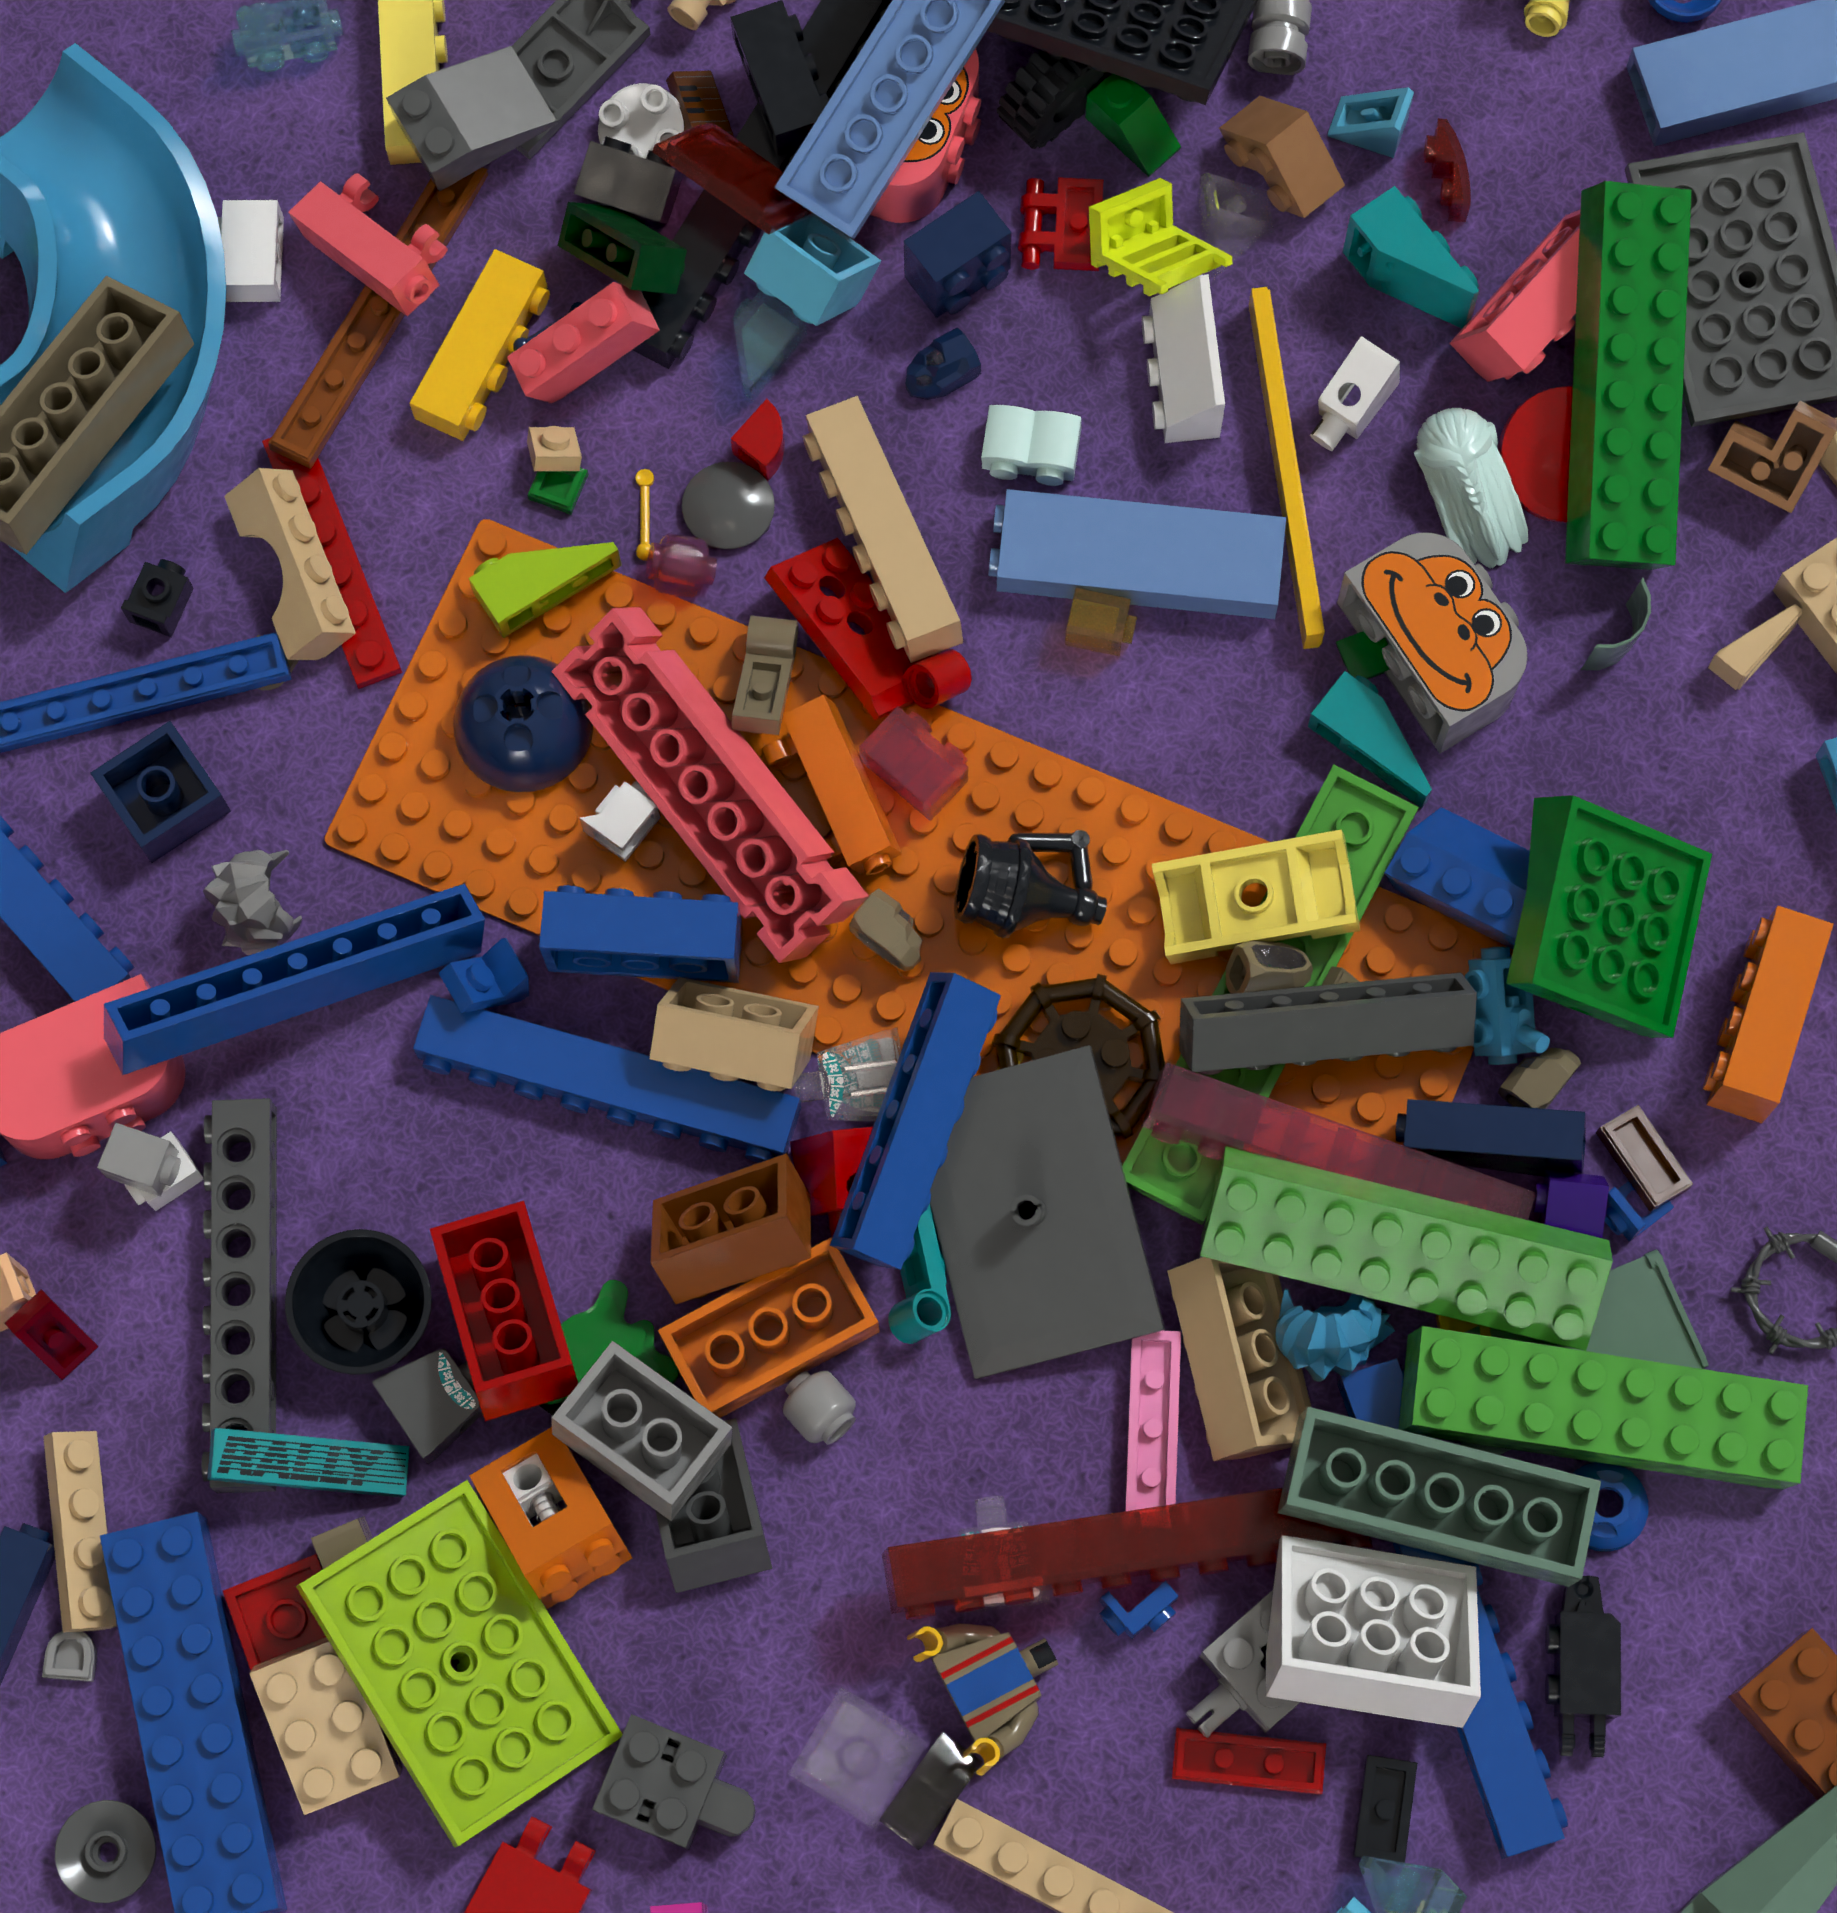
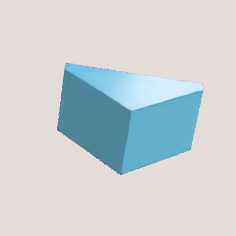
M1407 87L1341 96L1327 136L1394 158L1408 120L1414 92Z

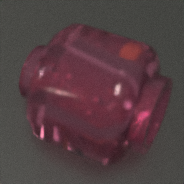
M668 533L660 539L659 543H651L646 563V579L652 580L655 590L659 593L695 598L701 593L704 584H713L717 559L709 557V548L703 539Z

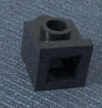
M160 559L157 566L145 562L128 600H124L121 606L127 620L130 623L172 638L194 589L189 578L184 576L186 570L180 565L165 559ZM155 585L165 587L160 595H151Z

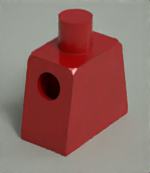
M873 1127L832 1130L790 1141L795 1169L810 1193L811 1216L828 1215L832 1238Z

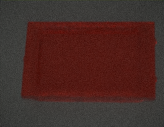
M713 123L699 124L656 143L652 150L657 156L768 235L812 213L774 188L784 172Z

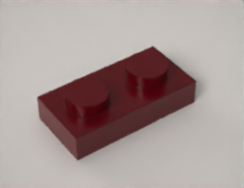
M42 1289L4 1323L61 1380L99 1347Z

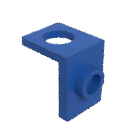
M1628 1181L1619 1189L1614 1187L1608 1192L1605 1223L1616 1235L1623 1234L1630 1242L1671 1211L1674 1206L1669 1201L1652 1211L1649 1215L1640 1217L1626 1200L1628 1194L1634 1190Z

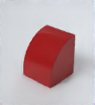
M766 398L731 437L733 455L746 465L756 469L769 481L782 463L785 443L781 417L775 406Z

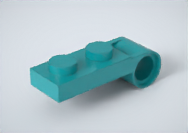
M930 1204L921 1215L915 1230L912 1253L904 1261L900 1270L906 1299L895 1304L891 1308L888 1317L889 1327L893 1335L901 1342L907 1344L917 1343L943 1330L951 1318V1309L945 1286L947 1285L945 1276L946 1264L943 1255L940 1253ZM917 1311L920 1314L922 1321L919 1319Z

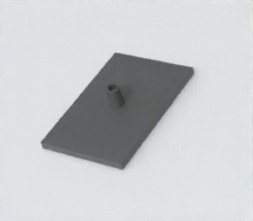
M1805 133L1628 163L1625 168L1628 183L1692 190L1683 398L1691 427L1794 409L1799 401L1808 405L1837 401V252Z
M1088 1045L972 1077L963 1099V1113L954 1124L947 1143L948 1153L946 1160L937 1170L930 1189V1205L974 1378L980 1379L1164 1331L1165 1327L1092 1047ZM1033 1203L1037 1206L1035 1215L1027 1220L1024 1217V1208L1027 1204Z

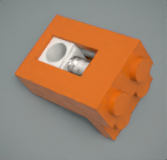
M552 1427L469 1475L522 1573L546 1609L558 1602H564L572 1598L580 1589L602 1576L614 1573L620 1565L632 1559L630 1552L569 1447L552 1435ZM564 1500L567 1505L563 1510L558 1505V1502ZM537 1515V1521L541 1523L533 1526L530 1519Z

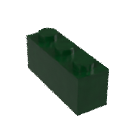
M576 202L567 203L557 245L631 290L668 294L677 293L680 277L685 269L687 249L614 207Z

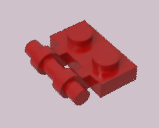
M1058 177L1057 194L1044 193V181L1042 179L1031 178L1026 181V194L1021 196L1020 212L1024 215V229L1018 237V250L1022 252L1021 266L1029 270L1038 269L1040 267V253L1054 252L1053 269L1099 271V268L1091 265L1089 206L1103 201L1104 179ZM1045 214H1056L1055 232L1042 231V216Z

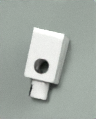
M1361 336L1321 394L1318 406L1319 414L1323 417L1310 436L1318 444L1330 451L1334 450L1345 433L1358 439L1399 385L1400 361ZM1354 385H1357L1361 391L1358 403L1353 406L1343 405L1344 399Z

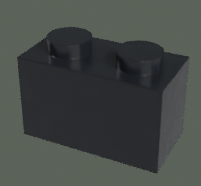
M607 136L603 145L590 141L574 194L667 224L684 175L683 171L672 168L674 158L648 150L646 159L629 154L631 144Z

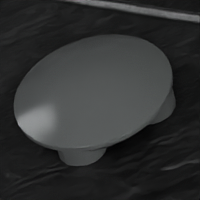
M719 462L705 467L690 480L682 499L683 517L691 533L696 538H699L698 540L708 548L728 550L745 547L765 534L770 528L775 508L774 495L765 477L756 469L739 462Z

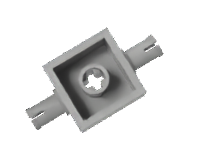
M1273 1590L1202 1651L1199 1656L1218 1678L1219 1686L1193 1709L1188 1710L1186 1715L1195 1724L1208 1712L1212 1713L1197 1728L1206 1738L1239 1708L1242 1711L1246 1710L1266 1733L1301 1703L1266 1697V1670L1260 1663L1265 1657L1261 1650L1267 1648Z

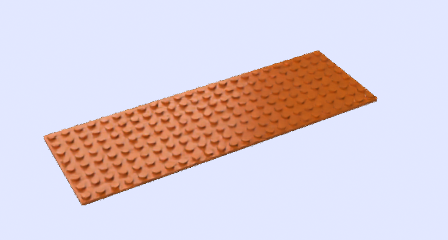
M484 519L478 523L325 835L326 844L330 848L437 893L465 884L481 912L540 936L544 891L557 892V887L578 886L584 888L586 893L605 894L607 889L620 888L634 892V896L653 897V893L658 891L676 892L682 895V899L701 900L702 896L706 894L726 896L660 810V819L626 862L583 831L580 818L596 815V808L615 785L620 788L624 782L632 785L637 781L594 725L589 749L581 763L570 775L553 786L542 790L512 792L489 785L467 767L456 746L453 721L457 701L468 681L488 664L505 657L518 655L537 656L559 664L576 646H591L595 643L588 633L612 608L641 607L663 635L656 642L658 648L661 651L675 650L732 722L733 708L746 655L748 626L612 571L503 638L475 597L469 578L474 575V571L479 565L489 559L498 558L499 560L510 553L555 549L557 547L490 519ZM796 647L783 714L823 694L836 704L902 852L901 855L891 859L892 865L889 868L874 875L858 874L848 867L845 858L832 866V868L846 867L868 896L879 888L900 903L904 912L913 918V929L922 939L920 948L921 961L911 970H901L880 957L850 932L849 924L862 904L844 921L825 925L831 934L806 958L779 963L756 934L764 926L758 917L744 919L741 915L743 936L739 983L701 982L819 1006L812 1052L821 1056L830 1051L839 1053L849 1061L855 1070L854 1066L883 1062L884 1057L881 1051V1043L877 1038H894L900 1056L930 972L956 973L1001 995L996 1008L997 1020L991 1031L987 1033L980 1052V1067L974 1075L977 1076L995 1071L999 1067L997 1049L992 1045L993 1037L995 1034L1001 1033L1031 993L1030 987L1038 982L1044 986L1096 978L1097 974L1107 976L1106 980L1149 1011H1157L1161 1018L1158 1026L1166 1073L1170 1075L1181 1055L1179 1051L1181 998L1212 996L1226 970L1233 949L1217 951L1218 956L1170 964L1165 956V930L1152 863L1269 843L1270 841L940 705L931 709H924L914 702L875 721L828 659ZM517 704V705H514V706H515V707H517V706H526V707H527L528 704ZM783 718L779 735L739 731L823 839L826 840L834 837V833L801 759H797L790 766L778 771L775 770L774 765L770 766L766 760L762 748L769 743L790 736ZM1076 830H1083L1089 835L1088 852L1093 881L1092 890L1098 896L1107 899L1105 916L1100 925L1089 924L1087 926H1079L1071 923L1068 918H1050L1028 925L1013 932L1009 938L1002 939L995 935L993 930L975 921L965 924L955 918L954 900L958 874L966 847L974 834H983L990 838L991 841H1008L1009 837L1015 833H1074ZM1034 852L1048 873L1062 884L1075 889L1070 854L1068 852ZM1259 883L1250 884L1242 892V902L1250 907L1259 906L1268 889ZM1378 887L1359 922L1360 931L1354 932L1337 967L1345 969L1360 982L1462 973L1465 976L1469 971L1468 960L1481 958L1482 948L1507 946L1425 905ZM1510 948V955H1512L1513 949ZM637 977L667 991L678 980ZM1091 998L1052 1004L1059 1015H1065L1072 1011L1085 1012L1089 1011ZM1101 1000L1098 1014L1121 1030L1133 1024L1132 1021ZM1042 1010L1020 1040L1034 1043L1049 1024ZM1138 1035L1128 1041L1131 1066L1145 1070L1146 1064L1141 1035ZM872 1038L877 1040L875 1043H879L876 1046H880L877 1048L880 1051L874 1053L881 1052V1054L877 1055H882V1057H879L882 1058V1061L852 1064V1058L855 1056L848 1058L844 1054L846 1050ZM1457 1047L1451 1052H1437L1433 1050L1411 1051L1408 1055L1402 1057H1393L1386 1054L1364 1056L1357 1061H1344L1341 1059L1317 1060L1315 1064L1308 1066L1286 1063L1242 1150L1415 1192L1428 1161L1406 1158L1404 1143L1396 1142L1398 1113L1406 1114L1408 1099L1452 1102L1474 1047ZM1024 1055L1020 1064L1032 1061L1031 1057ZM1128 1080L1114 1099L1115 1105L1121 1112L1142 1083ZM1160 1093L1132 1129V1136L1125 1140L1121 1136L1115 1137L1122 1166Z

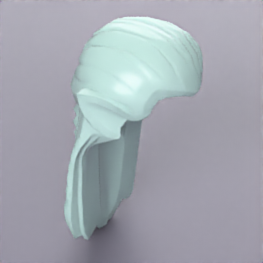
M1448 408L1428 417L1418 431V449L1414 452V455L1424 473L1446 537L1456 542L1466 552L1473 564L1478 559L1479 562L1488 568H1494L1496 564L1501 566L1507 560L1509 549L1519 553L1521 552L1522 544L1528 542V527L1519 497L1514 490L1507 467L1497 448L1498 439L1495 425L1492 422H1487L1477 412L1462 408Z

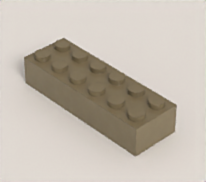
M105 276L0 405L1 542L27 555L193 347L194 342L179 311Z

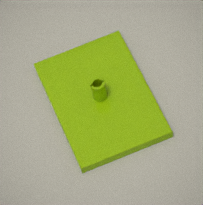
M468 1480L296 1586L454 1847L460 1846L619 1740L623 1735L547 1609L525 1578L509 1547ZM451 1659L459 1660L460 1663L457 1664V1671L452 1668Z

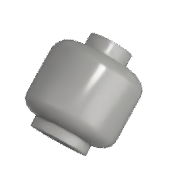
M804 1371L787 1385L785 1392L789 1396L785 1400L783 1414L810 1443L824 1441L827 1445L832 1444L841 1438L855 1423L856 1418L853 1416L856 1401L829 1371H820L812 1375Z

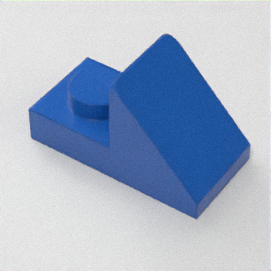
M501 938L483 956L450 962L439 972L441 979L461 1013L516 1003L529 997V977L507 938Z

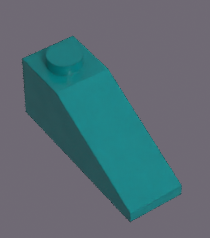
M1344 671L1311 713L1308 727L1422 809L1428 802L1432 788L1384 699L1378 695L1379 691L1376 686L1368 679L1359 675L1354 678Z

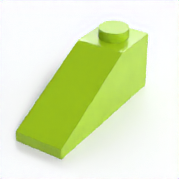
M614 542L510 553L499 560L498 558H492L483 562L476 568L474 575L469 578L475 597L501 636L505 638L622 566L619 550Z

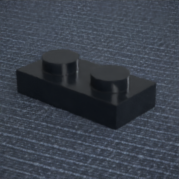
M1373 1755L1366 1756L1353 1857L1398 1865L1405 1864L1418 1763Z

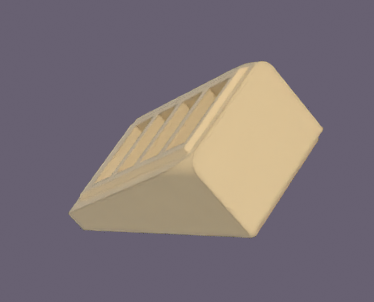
M1796 604L1786 608L1719 650L1714 655L1708 668L1732 688L1740 690L1796 627L1803 609Z

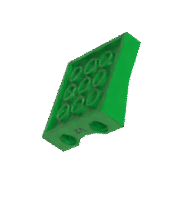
M1574 795L1534 798L1527 890L1506 984L1641 1036L1673 1038L1712 853Z

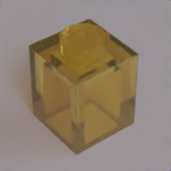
M1076 588L1066 629L1065 645L1120 656L1122 644H1132L1137 617L1129 615L1131 599Z

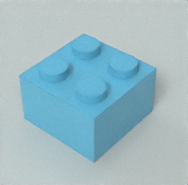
M806 210L766 228L744 274L756 282L760 291L768 296L777 297L792 308L797 318L818 326L855 307L860 302L881 260L843 232L809 210Z

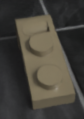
M750 616L746 655L732 713V730L779 735L798 639L797 620Z

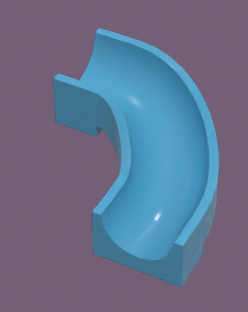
M76 43L62 52L57 71L37 104L15 127L0 137V258L3 259L13 251L18 257L25 276L29 307V321L24 337L15 352L0 365V405L105 276L179 311L194 345L27 555L9 546L64 593H67L130 545L133 528L157 507L179 477L193 449L205 415L224 330L226 304L225 257L218 218L206 182L189 149L170 123L153 106Z

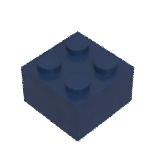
M977 191L904 240L905 278L936 318L947 311L951 315L956 314L969 304L972 294L984 286L988 290L993 289L1007 278L1008 270L1011 269L1012 232L980 191Z
M171 721L90 772L151 863L231 812L223 796Z

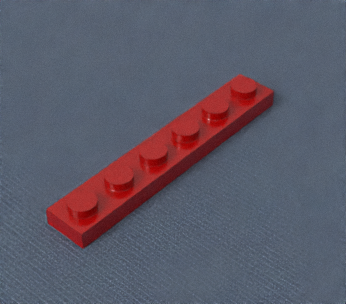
M271 438L263 440L262 442L272 468L293 470L311 519L316 526V532L327 560L332 567V573L348 608L356 634L341 646L358 689L403 673L319 458H317L312 468L309 469L270 450L268 442Z

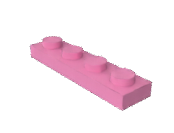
M1160 1331L1131 1339L1124 1528L1174 1530L1181 1331Z

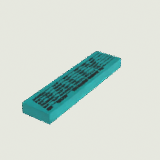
M214 1428L211 1430L207 1480L404 1497L406 1496L409 1446Z

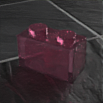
M897 706L859 746L860 760L931 821L968 782V766L966 765L968 760L953 744L947 742L943 746L930 734L932 728L921 716L915 712L907 715Z

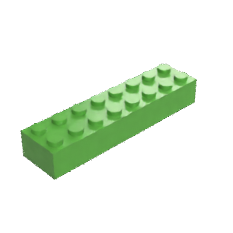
M1225 1146L1202 1232L1200 1256L1584 1351L1588 1347L1613 1262L1610 1242L1607 1239Z
M1421 1326L1408 1334L1398 1429L1432 1438L1783 1490L1801 1484L1808 1385Z

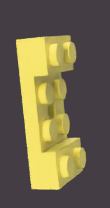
M1342 829L1152 863L1165 930V956L1170 964L1218 956L1217 951L1234 949L1235 945L1249 941L1274 942L1311 935L1312 939L1360 931L1346 840ZM1253 883L1262 884L1268 889L1266 900L1256 907L1245 905L1241 899L1243 890Z

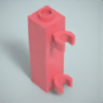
M358 173L352 175L346 181L340 195L320 181L288 212L296 226L312 245L408 317L440 286L428 266L429 263L438 262L448 251L447 247L437 240L440 236L439 233L429 225L424 224L414 233L411 244L407 246L363 213L372 209L379 200V197L368 189L371 184Z

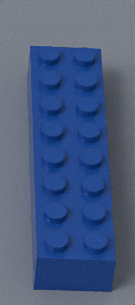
M197 1511L100 1535L174 1912L276 1913L287 1910L207 1518Z

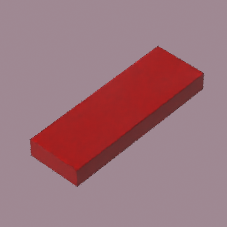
M1176 1728L1172 1779L1322 1795L1326 1743L1212 1732L1206 1738L1199 1730Z

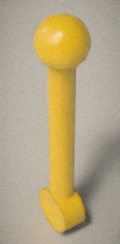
M641 469L635 477L636 483L640 486V544L636 548V555L640 560L647 561L654 554V549L649 544L650 486L654 483V475L648 469Z

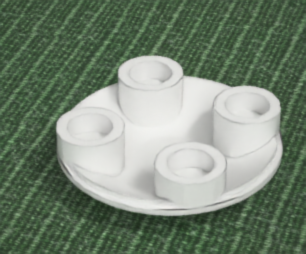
M647 83L627 86L616 92L600 107L598 124L600 144L603 145L606 136L632 145L629 154L645 159L648 150L674 158V161L681 153L686 137L679 102L661 86Z

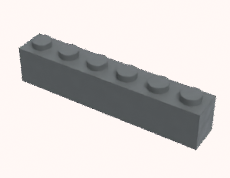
M1462 973L1181 998L1179 1051L1191 1072H1199L1206 1075L1218 1074L1223 1069L1244 1067L1250 1070H1263L1270 1067V1065L1286 1063L1308 1066L1315 1064L1317 1060L1341 1059L1344 1061H1357L1364 1056L1380 1054L1402 1057L1408 1055L1411 1051L1433 1050L1437 1052H1451L1457 1047L1474 1046L1477 993Z

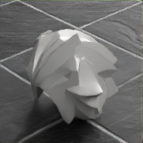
M263 850L245 851L235 854L230 862H223L212 866L216 879L207 885L203 893L207 900L216 907L212 920L225 928L226 936L222 946L240 947L242 952L249 956L282 945L297 931L301 924L302 916L300 915L293 919L292 916L282 909L279 901L275 898V894L269 890L271 871L289 855L288 850L268 854Z

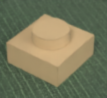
M529 427L527 445L534 471H580L582 456L574 427Z

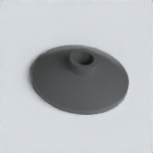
M101 1800L89 1803L75 1811L66 1820L58 1834L55 1845V1863L58 1874L66 1887L84 1900L95 1903H113L123 1900L138 1891L147 1881L153 1870L157 1851L155 1835L144 1815L126 1803L114 1800ZM112 1842L116 1845L118 1854L113 1861L105 1862L100 1856V1850L104 1844Z

